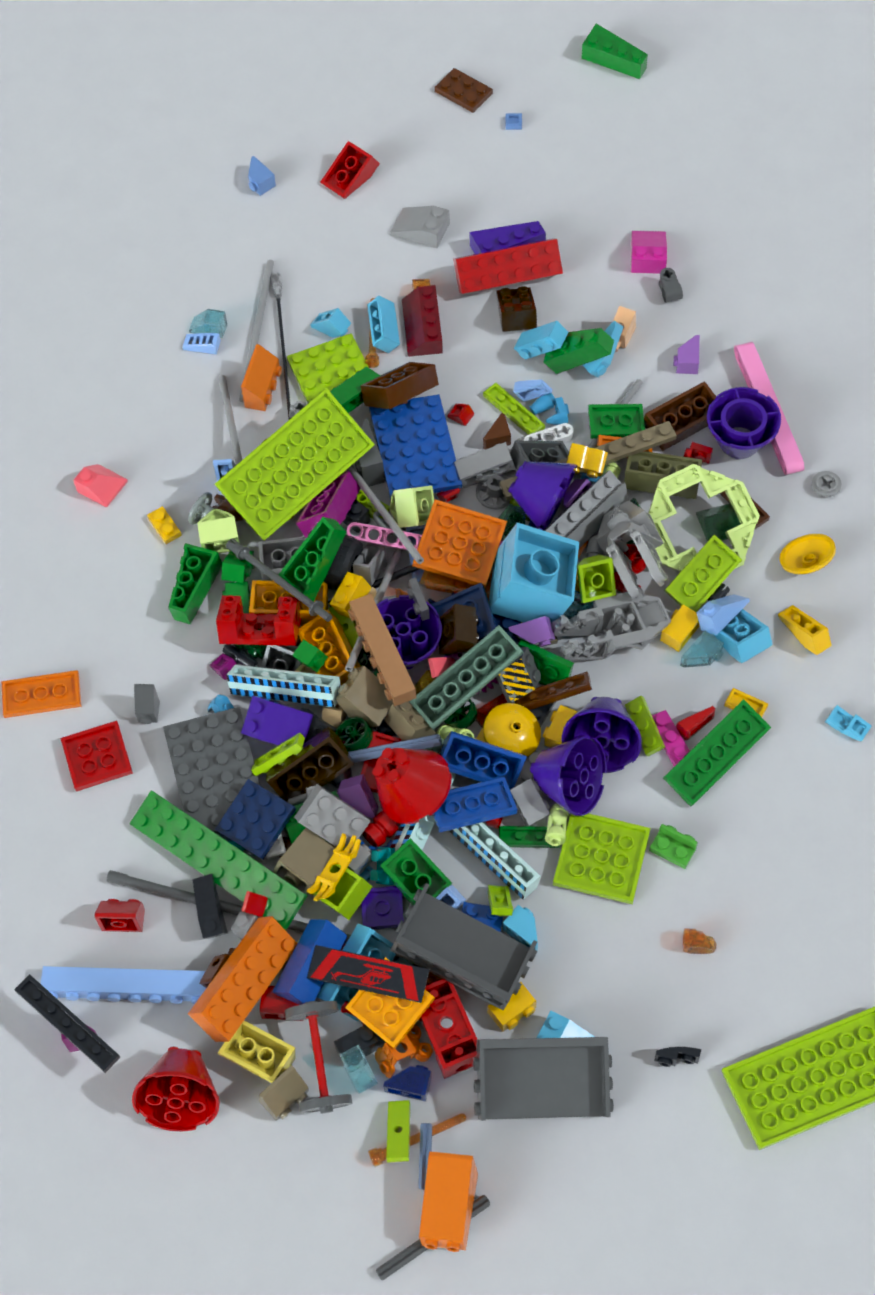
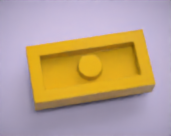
M163 506L147 514L148 520L165 544L182 536L181 531Z

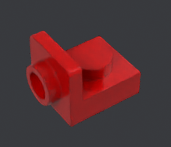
M692 442L690 448H686L683 457L702 459V462L709 464L713 448Z

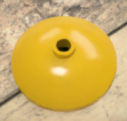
M804 535L792 540L783 548L780 553V563L784 570L793 574L804 575L814 573L830 563L835 556L836 546L834 541L827 535Z
M505 703L493 708L486 716L483 724V735L486 743L528 757L539 745L541 729L538 720L530 710L519 704ZM513 725H517L519 729L516 730Z

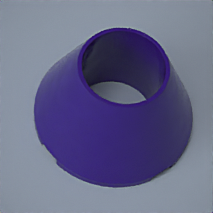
M736 387L725 390L716 396V399L709 405L707 411V424L725 454L732 458L745 459L754 455L776 437L781 425V413L779 407L770 396L766 397L759 393L757 389ZM732 428H745L751 432H739Z

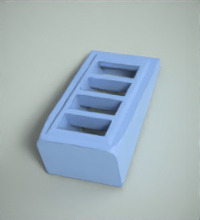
M219 333L186 334L182 349L217 355L221 342Z
M542 379L515 382L513 392L525 402L552 393L553 389Z

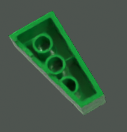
M597 23L582 44V59L637 79H640L647 69L648 54Z
M602 328L568 332L561 348L545 353L543 363L556 374L611 355L614 339Z
M322 517L279 573V576L314 602L347 531L335 519Z
M185 543L183 548L184 554L180 560V570L176 575L177 581L175 587H173L168 608L174 620L191 625L222 567V561L216 551Z

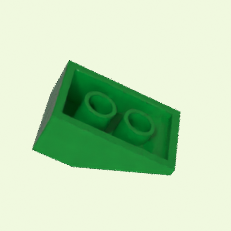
M411 838L380 865L413 906L416 903L413 898L417 890H423L426 883L430 885L426 893L434 898L445 888L452 885V882Z

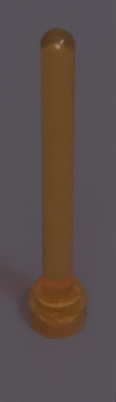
M369 325V353L365 357V364L369 368H376L379 366V356L376 353V347L372 344Z
M461 1113L432 1126V1136L466 1121V1115ZM420 1132L410 1136V1146L420 1142ZM375 1147L368 1151L374 1167L383 1164L382 1161L386 1160L387 1147L384 1149H377Z

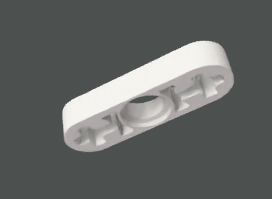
M568 423L559 424L525 436L524 441H546L543 437L551 435L553 437L551 441H563L564 443L573 438V427Z

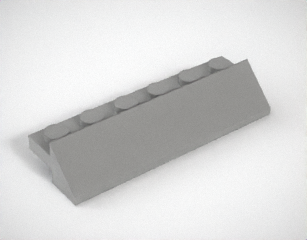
M610 470L607 471L543 531L578 541L580 548L600 529L604 514L627 500L629 501L625 482L621 483Z

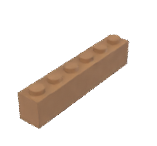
M368 594L350 601L349 617L351 621L355 620L357 624L355 626L356 632L359 637L362 636L364 639L362 644L365 652H370L371 657L369 659L373 669L377 668L379 672L377 673L378 680L381 685L384 684L386 687L384 692L387 700H392L395 707L415 699V686L372 595Z

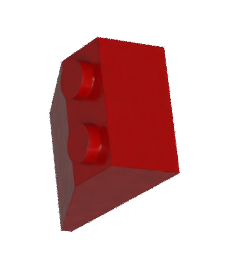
M348 141L320 183L346 199L371 178L380 163L372 155Z

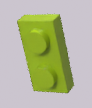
M488 885L487 894L491 915L512 916L513 906L509 887Z

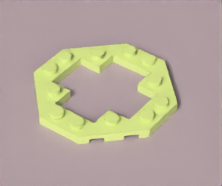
M695 464L660 479L648 514L651 515L663 541V544L656 548L662 565L681 572L697 554L695 548L692 547L677 555L661 521L677 514L669 497L700 482L708 499L725 491L741 525L725 533L733 548L732 551L742 559L736 568L743 566L756 523L760 516L744 483L725 477V475L712 470L703 469Z

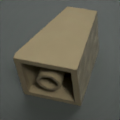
M365 666L353 668L352 672H349L348 680L338 689L339 694L335 699L349 718H363L370 728L381 724L393 704L392 700L388 701L384 692L386 689L385 685H381L378 677Z
M305 828L279 859L273 872L308 895L307 889L315 883L317 875L320 876L332 857L335 847L316 833Z

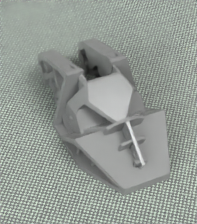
M627 500L604 514L596 540L605 555L612 558L614 572H618L626 590L634 599L638 596L642 598L645 594L636 582L638 578L632 570L631 560L623 553L628 551L626 542L633 539L652 577L660 587L669 578L660 566L662 562L656 548L661 546L663 541L651 515Z
M628 592L594 600L592 609L579 611L570 620L565 615H561L551 625L555 636H589L585 642L580 644L575 639H571L568 643L563 644L561 652L565 659L599 660L606 659L615 650L626 648L627 646L640 650L644 649L670 624L671 619L660 597L645 595L642 598L638 596L633 599ZM598 633H602V634H603V635H601V636L595 637L596 634H598Z

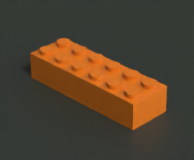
M273 916L259 917L191 1008L188 1015L215 1042H229L293 953L298 943Z

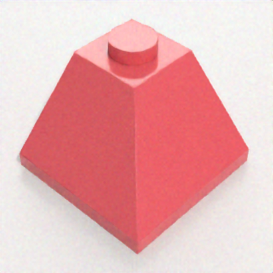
M99 464L84 467L73 480L78 493L105 507H108L128 482L126 478Z

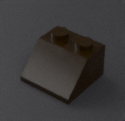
M454 604L440 617L442 636L439 643V654L441 655L469 651L477 644L479 639L476 607Z

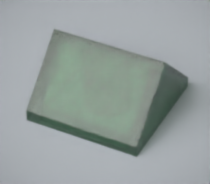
M731 503L696 512L707 541L714 534L721 541L727 540L728 537L725 532L741 525Z

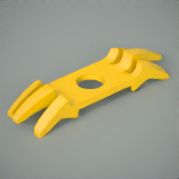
M342 833L338 846L333 850L332 857L320 876L317 875L315 883L307 889L306 892L309 894L319 890L313 899L314 901L326 899L335 892V887L352 859L356 858L361 840H356L355 835L351 837L349 844L345 848L346 834ZM333 865H341L337 873L330 872V868Z

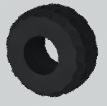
M345 535L323 581L328 584V588L337 591L346 573H353V563L363 551V544L355 539V537Z

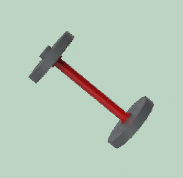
M309 1001L285 1010L286 1020L309 1019L320 1097L298 1103L300 1113L319 1111L320 1114L333 1112V1109L353 1104L351 1094L331 1096L328 1094L317 1017L338 1012L337 1001Z

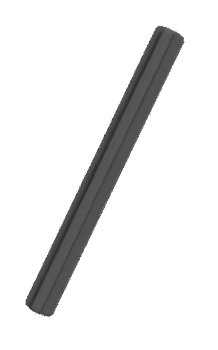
M485 1195L480 1196L474 1201L471 1219L490 1206V1201ZM420 1239L377 1268V1275L381 1280L386 1279L428 1248L422 1246Z

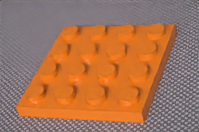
M435 499L417 549L424 561L418 564L413 560L412 566L472 585L482 583L484 588H486L507 521Z

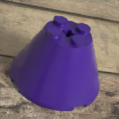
M525 461L519 467L516 473L517 478L512 482L508 492L511 493L512 497L537 529L545 530L551 521L555 508H558L575 474L573 470L577 468L576 464Z
M399 595L398 598L390 600L387 598L377 604V607L406 669H412L435 651L441 640L442 624L439 614L427 601L429 619L422 621L420 614L416 615L413 604L415 602L413 598L410 599L408 595Z
M593 697L591 702L572 716L563 728L562 743L583 735L594 737L601 743L606 757V773L624 769V766L631 762L633 763L638 758L641 751L642 738L640 731L623 707L621 700L617 698Z
M583 735L542 750L535 762L531 764L530 772L533 774V779L540 790L564 810L574 816H584L594 809L602 795L605 786L601 785L603 773L607 772L606 757L601 743L596 738Z

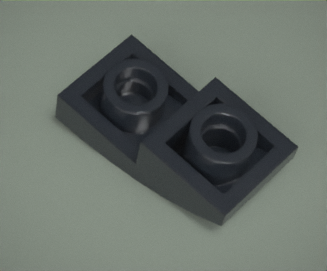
M692 1047L663 1048L656 1051L654 1061H657L659 1065L664 1067L675 1066L677 1058L686 1064H698L701 1049Z

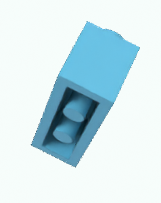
M378 295L367 304L372 344L374 347L390 353L400 345L395 305L393 302Z
M554 321L522 332L514 349L526 360L561 348L568 331L558 321Z

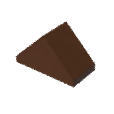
M501 413L484 436V450L505 442L507 446L511 445V433L505 414Z

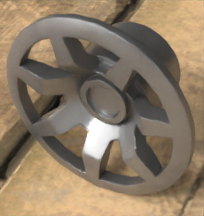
M493 475L487 480L480 482L476 488V496L479 502L490 509H501L510 505L514 498L506 501L500 488V482L508 478L501 475ZM480 490L483 492H487V494L482 498L479 494ZM492 497L493 505L487 504L484 501ZM500 497L506 503L497 505V500Z

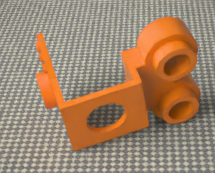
M414 1025L400 1042L406 1051L405 1053L398 1052L396 1048L394 1049L387 1042L383 1048L378 1047L374 1053L380 1071L386 1077L392 1078L397 1061L407 1056L410 1059L416 1058L420 1062H426L433 1053L431 1045L419 1042L421 1030L418 1026Z

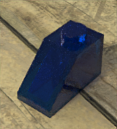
M422 1065L410 1066L386 1080L383 1085L384 1092L426 1101L432 1073L427 1067Z

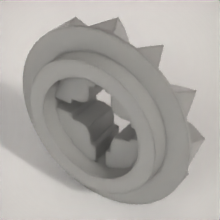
M830 471L817 473L813 477L811 484L814 492H817L819 496L824 495L826 498L831 495L835 496L836 493L840 492L842 485L840 478ZM823 482L830 484L829 488L827 486L823 487Z

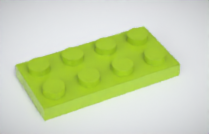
M714 534L664 591L680 606L685 605L697 612L742 559Z

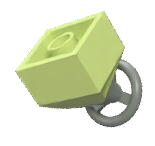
M433 486L393 491L388 513L402 531L406 532L405 527L425 525L427 523L434 503ZM376 511L373 514L375 523L379 527L389 528L390 526L387 522L379 518L381 514Z
M206 492L193 505L188 516V522L192 525L197 523L202 548L216 551L218 554L230 552L226 548L227 542H232L230 539L234 538L240 543L235 517L226 511L211 507L212 494Z

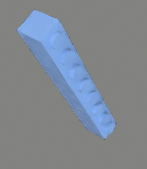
M43 966L41 985L57 999L60 997L76 1001L79 998H87L89 1001L107 999L108 1001L119 1002L120 999H127L130 1002L149 1000L152 1003L170 1001L171 1003L180 1004L182 1001H191V1003L195 1004L206 989V987L199 984L206 971Z

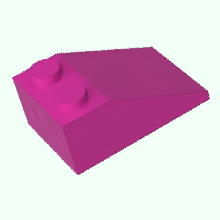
M632 231L631 273L660 274L667 264L666 232Z

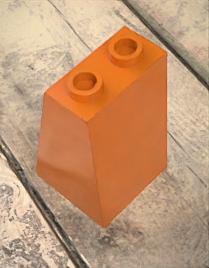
M429 1151L419 1232L421 1244L425 1248L432 1250L437 1249V1247L446 1248L451 1252L466 1250L478 1179L473 1156Z

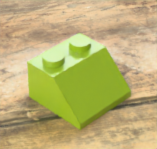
M600 554L584 558L577 565L581 603L616 595L613 560L611 557Z

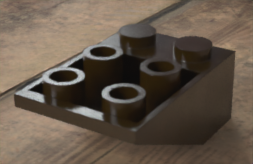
M521 286L517 289L502 288L501 290H496L502 332L537 328L536 306L530 287Z

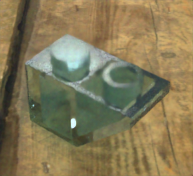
M359 1044L339 1054L347 1075L357 1093H361L378 1084Z

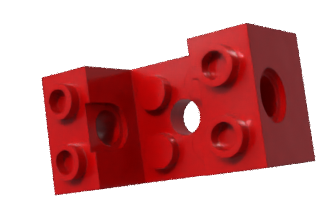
M222 595L216 618L219 644L296 646L301 622L299 600L289 596L279 597L277 614L243 613L241 596Z
M441 979L425 986V990L433 995L435 999L419 1018V1021L423 1022L435 1050L436 1061L445 1079L473 1067V1058L477 1057V1037L454 985L445 979ZM447 1018L452 1020L453 1024L450 1028H443L441 1021Z

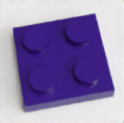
M396 886L371 888L361 903L363 926L371 929L397 928L401 920L404 921L401 891Z

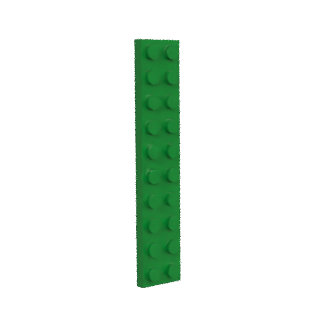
M152 790L129 823L204 876L213 874L217 885L242 902H244L247 891L267 897L268 900L263 916H273L285 930H287L308 897L307 894Z

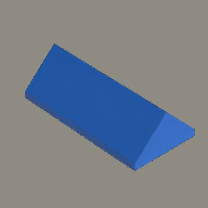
M453 731L444 739L440 753L449 764V772L480 782L505 777L509 789L515 787L527 758L526 755Z
M310 919L272 992L299 1005L315 1001L324 984L323 981L307 978L315 945L341 950L348 936L328 920Z

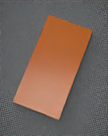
M78 670L1 681L4 718L82 707Z

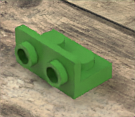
M661 824L649 851L686 869L697 849L698 842L692 836L678 832L673 826Z

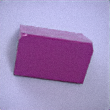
M223 653L209 666L222 679L227 680V673L237 664L233 658Z

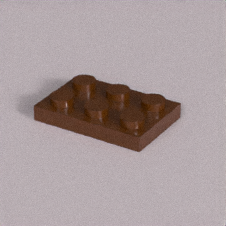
M453 68L435 86L436 93L472 113L493 94L492 88L456 68Z

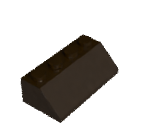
M328 726L304 743L303 749L297 755L292 754L282 764L274 765L266 774V782L288 803L289 799L307 793L306 788L316 786V784L321 787L325 786L353 766L354 761L342 740Z

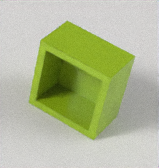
M333 865L330 868V872L337 873L341 865ZM347 868L337 883L335 892L326 899H320V901L350 920L373 886ZM319 890L315 893H312V895L316 896Z

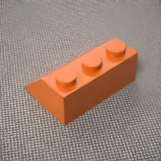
M256 344L241 390L245 408L266 411L267 406L271 404L272 391L276 390V380L281 375L282 367L279 365V359L259 344Z

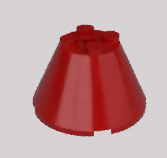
M409 748L384 749L373 769L383 812L391 820L400 824L420 822L419 819L434 814L444 803L451 787L452 776L449 772L447 761L440 754L431 750Z
M174 1046L168 1048L167 1052L134 1088L132 1104L136 1113L140 1112L146 1117L145 1121L147 1123L169 1131L196 1130V1126L211 1123L218 1114L220 1101L204 1061L201 1058V1053L197 1050L191 1051Z

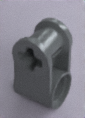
M672 268L662 269L659 287L664 302L683 299L682 287L678 282L675 271Z

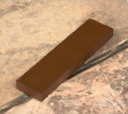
M587 671L535 688V690L516 700L515 704L532 710L592 690L590 675Z

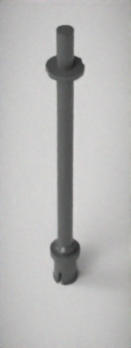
M234 538L230 539L232 542H227L226 548L236 554L239 560H247L309 607V614L311 616L319 615L327 622L331 621L332 615L323 609L322 601L317 600L313 602L249 553L250 549L247 546L241 545Z

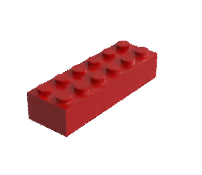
M556 238L453 258L458 289L461 294L563 274Z

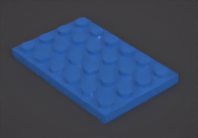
M440 394L412 398L408 400V403L398 405L392 409L369 407L378 450L383 461L384 476L390 500L394 490L432 485L433 493L462 488V481L459 478L454 463L456 457Z

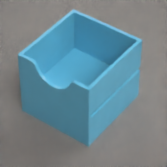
M516 523L499 546L493 563L489 595L492 613L520 622L531 621L543 616L549 617L551 623L559 619L574 601L579 542Z

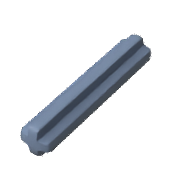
M421 1123L419 1189L425 1190L429 1151L432 1152V1124Z

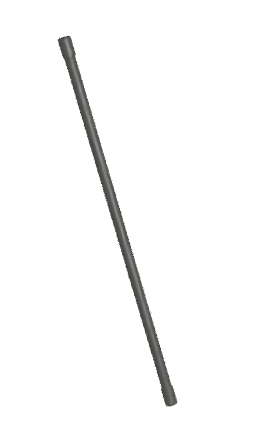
M112 870L108 872L107 882L196 904L194 893L131 877ZM220 900L223 912L234 915L242 912L241 905ZM292 920L287 929L303 933L308 923ZM346 934L348 937L344 944L347 943L348 939L351 936L350 934Z

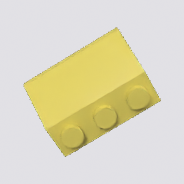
M243 1021L231 1040L224 1042L218 1051V1055L270 1083L274 1082L296 1059L295 1047L246 1021Z

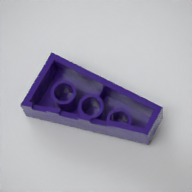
M539 221L469 232L470 247L474 254L546 240V232Z

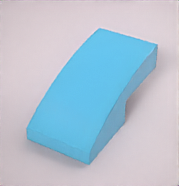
M838 705L834 707L825 720V723L860 742L872 727V725L858 715L852 716Z

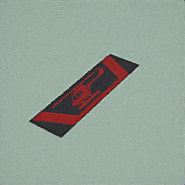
M315 945L307 978L421 1003L430 969Z

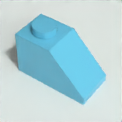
M339 308L319 313L310 326L334 338L344 336L348 332L347 328L351 322Z
M518 905L513 910L512 916H508L503 922V931L516 941L530 947L534 940L537 941L535 917L528 908H522ZM537 941V944H536V946H535V948H534L535 950H537V952H538V941Z

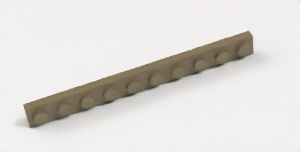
M667 421L595 447V449L608 452L606 465L676 440L677 435L670 422ZM567 458L556 461L554 463H566ZM584 472L575 473L574 476L582 474ZM517 476L500 482V488L506 501L513 498L508 490Z

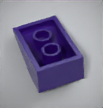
M252 696L241 733L275 745L282 744L298 733H301L306 740L313 714L264 697Z

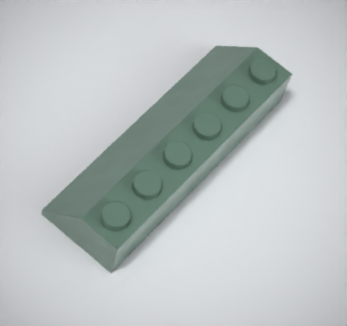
M498 625L417 694L415 699L409 702L434 730L524 652Z

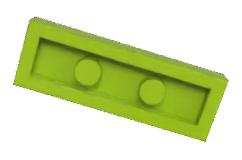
M639 696L625 704L629 716L640 731L642 748L645 755L651 756L665 748L645 698Z
M298 733L255 759L251 769L252 773L255 776L267 773L274 765L282 764L287 757L292 754L297 755L303 749L305 737Z

